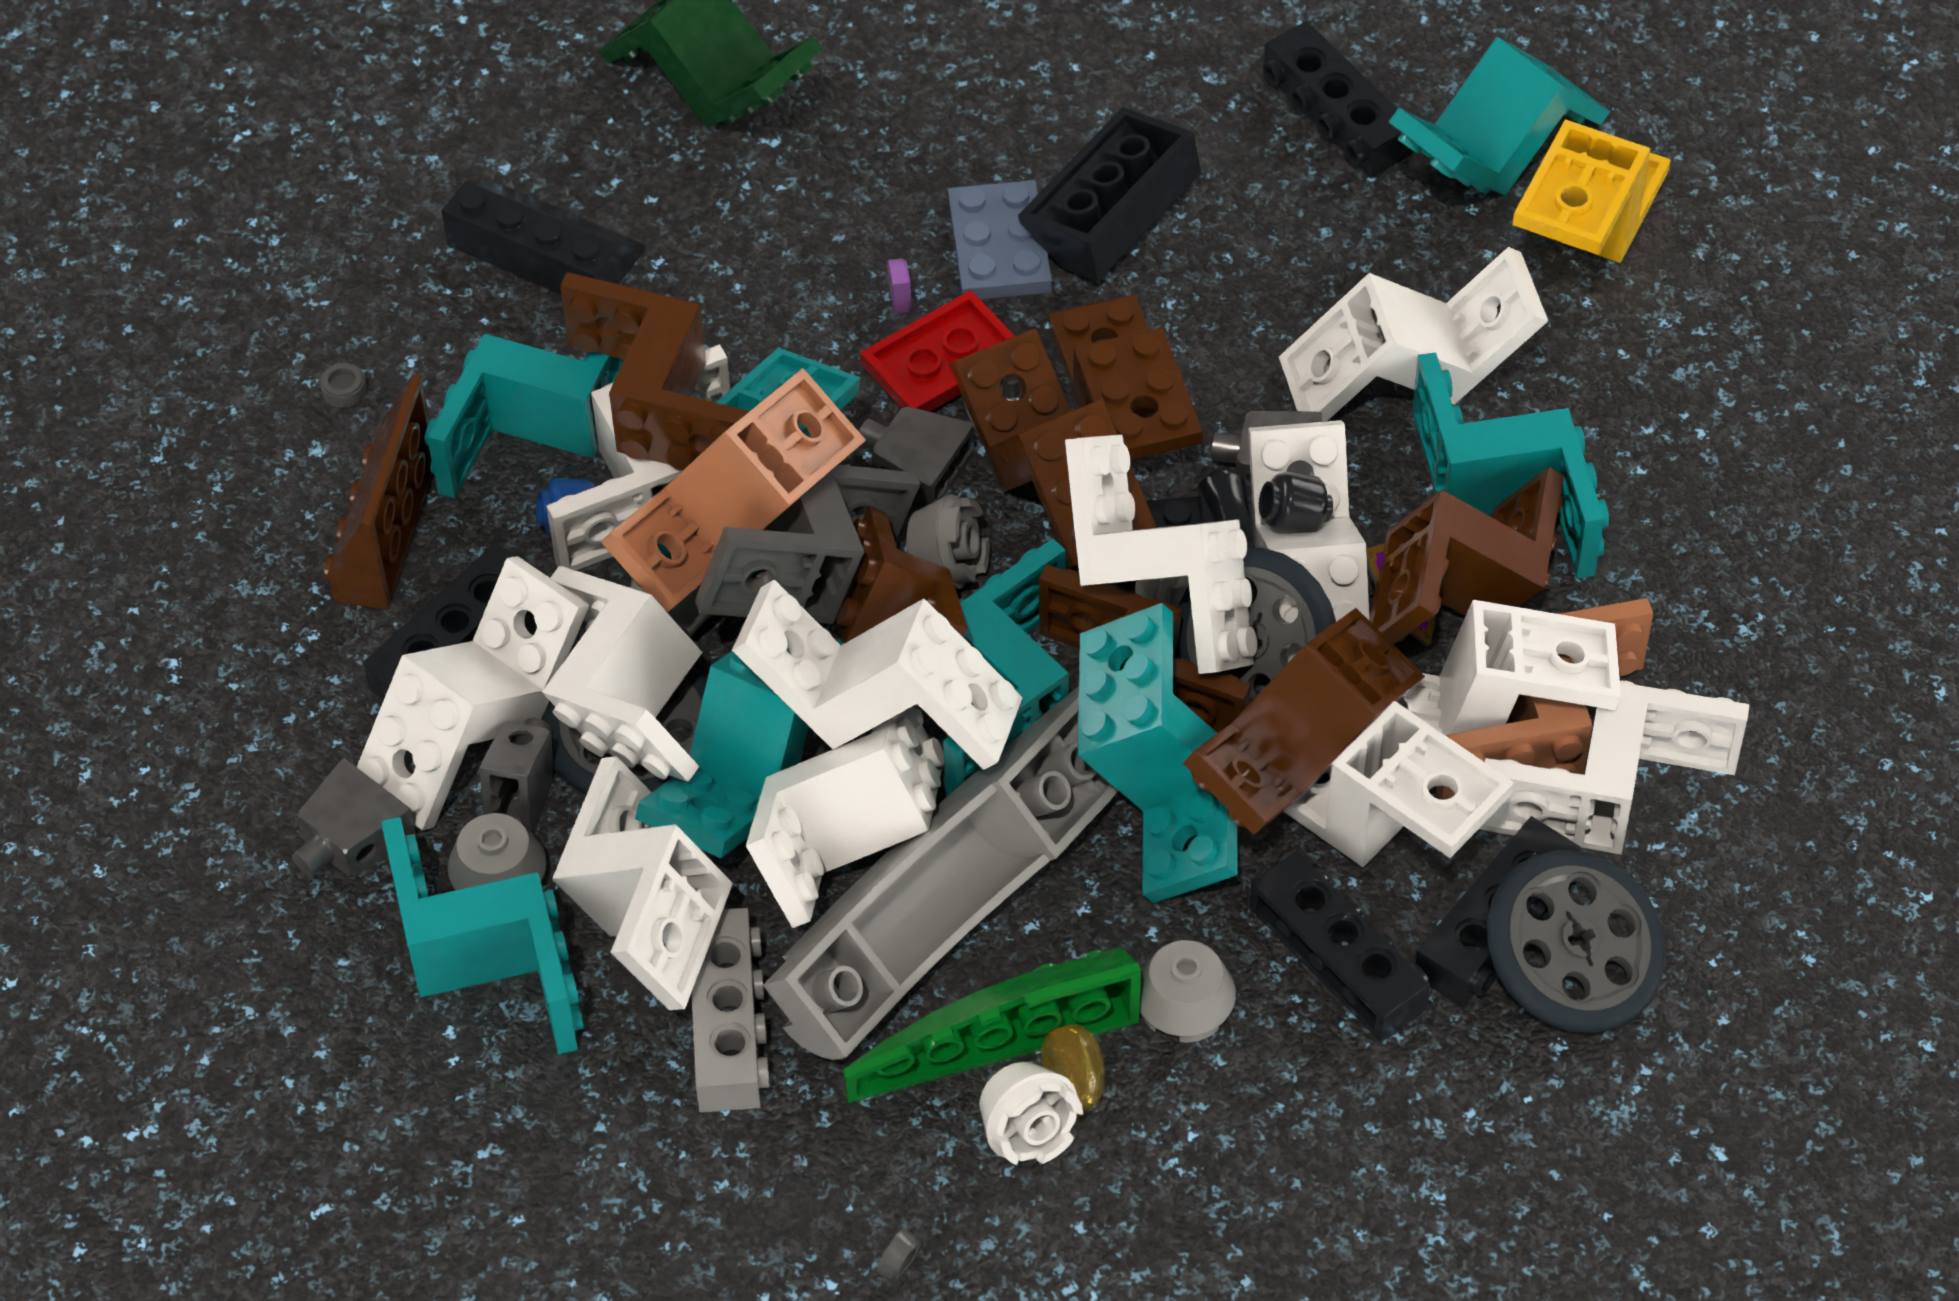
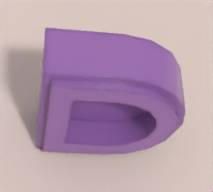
M903 258L887 260L888 281L894 314L910 312V309H912L911 284L907 262Z

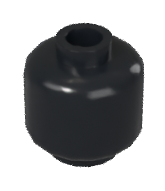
M1279 472L1271 481H1267L1263 485L1259 496L1260 516L1266 520L1269 528L1277 533L1317 532L1320 530L1323 522L1326 523L1330 520L1333 512V498L1330 494H1327L1326 486L1318 476Z

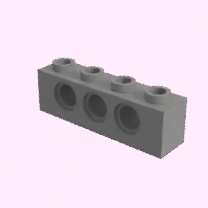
M748 908L724 909L722 911L691 992L695 1078L699 1113L761 1108L760 1088H769L767 1057L758 1058L757 1044L767 1043L765 1013H755V1000H764L762 969L753 970L752 957H762L760 926L750 927ZM725 963L735 964L734 966L729 968L718 967ZM727 1006L737 1007L733 1011H721L722 1008ZM728 1050L740 1051V1053L733 1056L722 1054Z

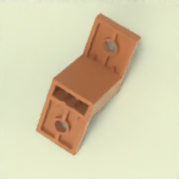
M802 368L726 430L664 489L612 530L600 542L645 593L651 594L668 613L701 585L724 527L764 530L804 493L865 442L866 439L805 369ZM797 423H801L802 425H804L808 429L811 437L806 436L799 429ZM658 543L664 545L670 551L672 559L665 557L660 552L657 546Z
M1648 598L1560 614L1615 624L1619 676H1625L1643 669L1653 618V611ZM1558 654L1562 660L1573 663L1570 656ZM1519 694L1510 713L1513 723L1445 735L1483 762H1485V758L1495 760L1510 759L1524 765L1546 769L1561 768L1571 773L1584 775L1593 725L1586 705ZM1447 786L1436 788L1438 797L1441 800L1450 799L1455 796V792Z

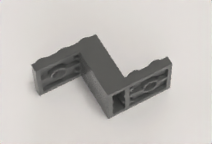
M837 465L764 530L724 527L695 598L699 613L747 617L760 588L775 580L818 623L833 624L864 554L863 546L853 523L857 518L862 520L868 508L862 509L857 515H850L851 511L859 506L870 505L887 512L893 537L896 541L920 487L916 473ZM756 570H767L758 574L754 579L747 578L749 574Z

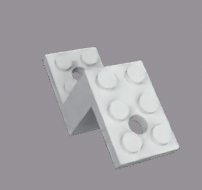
M1508 247L1447 303L1368 273L1279 356L1297 411L1322 412V422L1328 421L1376 376L1414 390L1418 355L1434 352L1437 353L1441 369L1448 370L1450 373L1453 390L1450 399L1451 403L1455 405L1544 326L1548 319L1522 253ZM1501 304L1500 312L1497 316V306Z
M720 345L705 350L706 365L691 397L717 402L730 390L728 360ZM613 383L591 392L599 451L614 479L607 480L602 485L581 493L565 496L557 502L546 505L557 567L560 565L576 571L613 557L600 541L664 489L683 471L668 464L648 459H635L624 453L617 452L609 391Z
M1339 420L1248 428L1255 548H1266L1284 553L1303 565L1322 586L1331 602L1336 622L1355 608L1369 620L1366 542L1349 517L1344 422ZM1299 460L1306 461L1311 465V475L1318 476L1324 482L1327 494H1330L1333 498L1331 518L1328 522H1323L1320 530L1317 532L1290 534L1274 532L1259 513L1258 503L1261 489L1276 474L1286 472L1291 463ZM1286 595L1280 601L1279 612L1281 617L1286 622L1292 623L1298 615V605L1290 596ZM1297 644L1291 645L1287 651V661L1289 662L1302 647Z
M1123 435L1066 439L1080 586L1188 576L1198 674L1215 673L1254 665L1252 656L1255 655L1257 650V637L1254 629L1249 627L1248 607L1252 601V589L1244 573L1243 558L1247 553V541L1244 532L1240 529L1239 519L1133 530L1132 520L1135 516V502L1128 490L1127 472L1130 468V455L1128 448L1123 443Z
M520 557L506 558L473 641L402 655L357 768L406 804L411 810L415 826L421 830L434 828L468 745L494 739L502 723L514 722L524 724L529 718L542 719L549 703V699L542 691L568 657L589 604ZM528 611L534 615L537 625L534 635H531L525 627L524 620ZM407 750L412 754L413 762L416 766L413 774L406 769L404 764V755Z
M559 565L551 579L588 603L589 608L584 617V620L588 623L585 626L586 632L542 691L555 706L552 711L553 714L567 726L577 729L582 735L579 739L580 743L595 755L603 757L605 753L617 756L628 767L634 768L636 764L642 765L653 775L661 779H666L670 775L689 782L699 768L698 764L655 717L702 654V651L651 594Z
M773 580L760 588L732 649L833 750L918 704L985 770L998 763L1023 698L1013 685L1005 680L982 657L981 653L972 647L949 624L948 620L938 613L924 598L845 644L840 645L826 629L799 605L793 596L789 595Z
M1472 600L1440 676L1422 673L1425 676L1423 680L1397 703L1444 735L1506 724L1519 694L1615 710L1621 699L1615 624ZM1558 654L1570 656L1573 663L1562 660Z
M1622 680L1620 681L1621 699L1616 709L1596 708L1585 775L1571 773L1561 768L1546 769L1524 765L1510 759L1495 760L1485 758L1486 764L1514 782L1513 794L1479 829L1515 835L1526 821L1533 816L1575 842L1581 848L1622 855L1639 759L1735 775L1750 704L1734 702L1723 697L1710 698L1687 694L1677 689L1663 690L1640 686Z
M1394 701L1331 764V768L1326 772L1330 776V780L1322 784H1314L1306 794L1283 812L1361 867H1364L1404 826L1451 858L1513 794L1514 782ZM1447 786L1455 792V796L1450 799L1441 800L1433 797L1429 790L1432 787Z
M910 707L872 729V733L766 777L746 847L792 928L811 921L815 902L818 898L821 878L825 872L929 831L933 810L936 808L935 800L938 787L941 785L940 777L944 765V752L936 738L929 739L922 726L924 720L921 710Z
M617 756L601 758L552 880L609 936H617L610 953L668 1010L685 1009L733 883L677 825L651 827L636 820L635 816L639 802L652 792Z

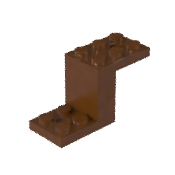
M569 272L566 273L560 288L568 345L584 352H596L624 360L609 391L617 452L624 453L635 459H648L684 470L726 430L749 412L748 410L691 397L706 365L700 304Z
M1034 328L950 363L949 366L1003 493L1033 481L1058 543L1066 550V562L1070 568L1078 565L1065 440L1118 434L1103 399L1071 412L1037 329ZM1010 376L1019 381L1022 392L1017 401H1009L1001 395L999 385L1003 377ZM1130 465L1127 472L1128 490L1135 502V516L1132 520L1133 530L1157 528Z
M1550 467L1546 468L1495 506L1492 517L1441 489L1386 532L1369 621L1394 644L1402 642L1412 630L1423 622L1431 621L1437 614L1441 603L1466 616L1472 600L1518 607L1532 596L1540 595L1546 588L1550 578V573L1547 569L1550 552L1556 542L1554 529L1557 514L1563 503V498L1560 495L1564 475Z
M1355 608L1306 643L1230 725L1194 750L1183 764L1191 771L1192 778L1196 784L1203 790L1211 792L1227 808L1229 816L1236 824L1247 828L1255 835L1306 794L1331 768V764L1394 701L1398 702L1412 691L1425 676Z

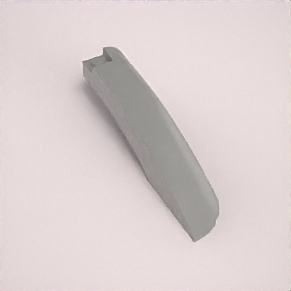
M1079 686L1003 748L998 763L985 770L979 768L933 810L929 831L895 844L783 956L786 962L763 986L789 1019L782 1028L800 1046L822 1058L831 1060L846 1058L895 1004L953 946L1049 861L1056 859L1117 793L1118 790L1078 756Z

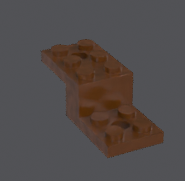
M1136 295L1048 314V326L1078 407L1081 408L1103 399L1117 434L1123 435V443L1128 448L1130 460L1203 443L1201 425L1163 327L1148 329ZM1154 412H1156V413H1155L1153 416H1151V417H1146V418L1140 417V415H1145V414H1149V413H1154Z
M869 505L863 519L857 518L853 523L863 546L864 554L837 614V624L840 625L844 644L923 598L938 613L942 614L949 624L964 637L968 628L950 570L898 550L887 512ZM918 704L912 706L914 708L924 711Z
M1046 564L1039 578V635L1080 648V633L1164 603L1173 612V694L1217 733L1230 725L1250 704L1251 684L1242 682L1230 674H1219L1216 672L1198 674V666H1195L1186 659L1177 658L1180 644L1181 609L1173 607L1163 600L1149 599L1128 592L1115 584L1080 586L1078 572ZM1128 657L1126 660H1124V662H1123V663L1121 664V666H1120L1119 671H1120V670H1123L1126 661H1127L1130 657Z

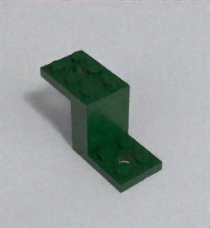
M659 0L602 46L598 52L607 64H610L620 57H623L628 62L642 51L646 52L648 50L704 126L709 128L721 121L725 126H728L742 115L746 117L760 106L764 108L774 102L785 92L782 89L783 86L791 80L792 82L799 80L814 68L810 60L823 49L815 38L810 36L773 55L732 0Z

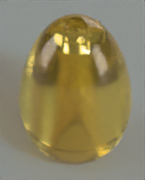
M1078 1024L1063 1026L1048 1033L1041 1047L1043 1068L1058 1073L1072 1082L1083 1110L1095 1106L1102 1096L1105 1083L1104 1059L1096 1038L1088 1029Z

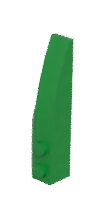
M1121 947L1109 951L1095 950L1085 954L1080 959L1061 964L1048 963L1041 965L1032 972L976 991L938 1009L887 1038L843 1069L847 1102H856L1138 1024L1141 970L1138 962Z

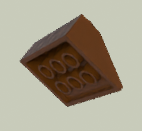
M412 374L379 425L373 444H367L364 449L361 479L354 480L350 491L351 507L348 516H342L337 529L338 545L334 554H328L324 566V579L330 582L335 602L389 610L434 476L431 473L429 445L425 443V433L430 418L422 376Z

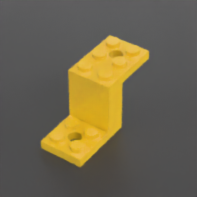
M1565 119L1514 212L1513 225L1621 263L1669 172L1671 159L1650 153L1651 148Z

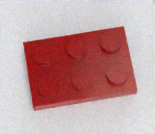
M970 290L861 351L860 364L900 408L909 406L931 412L961 394L949 366L950 363L1012 338L1014 335Z

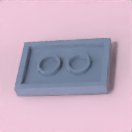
M1036 180L948 188V204L962 294L972 290L979 299L1052 292V279L1047 251L1025 229L1018 218V214L1038 195Z

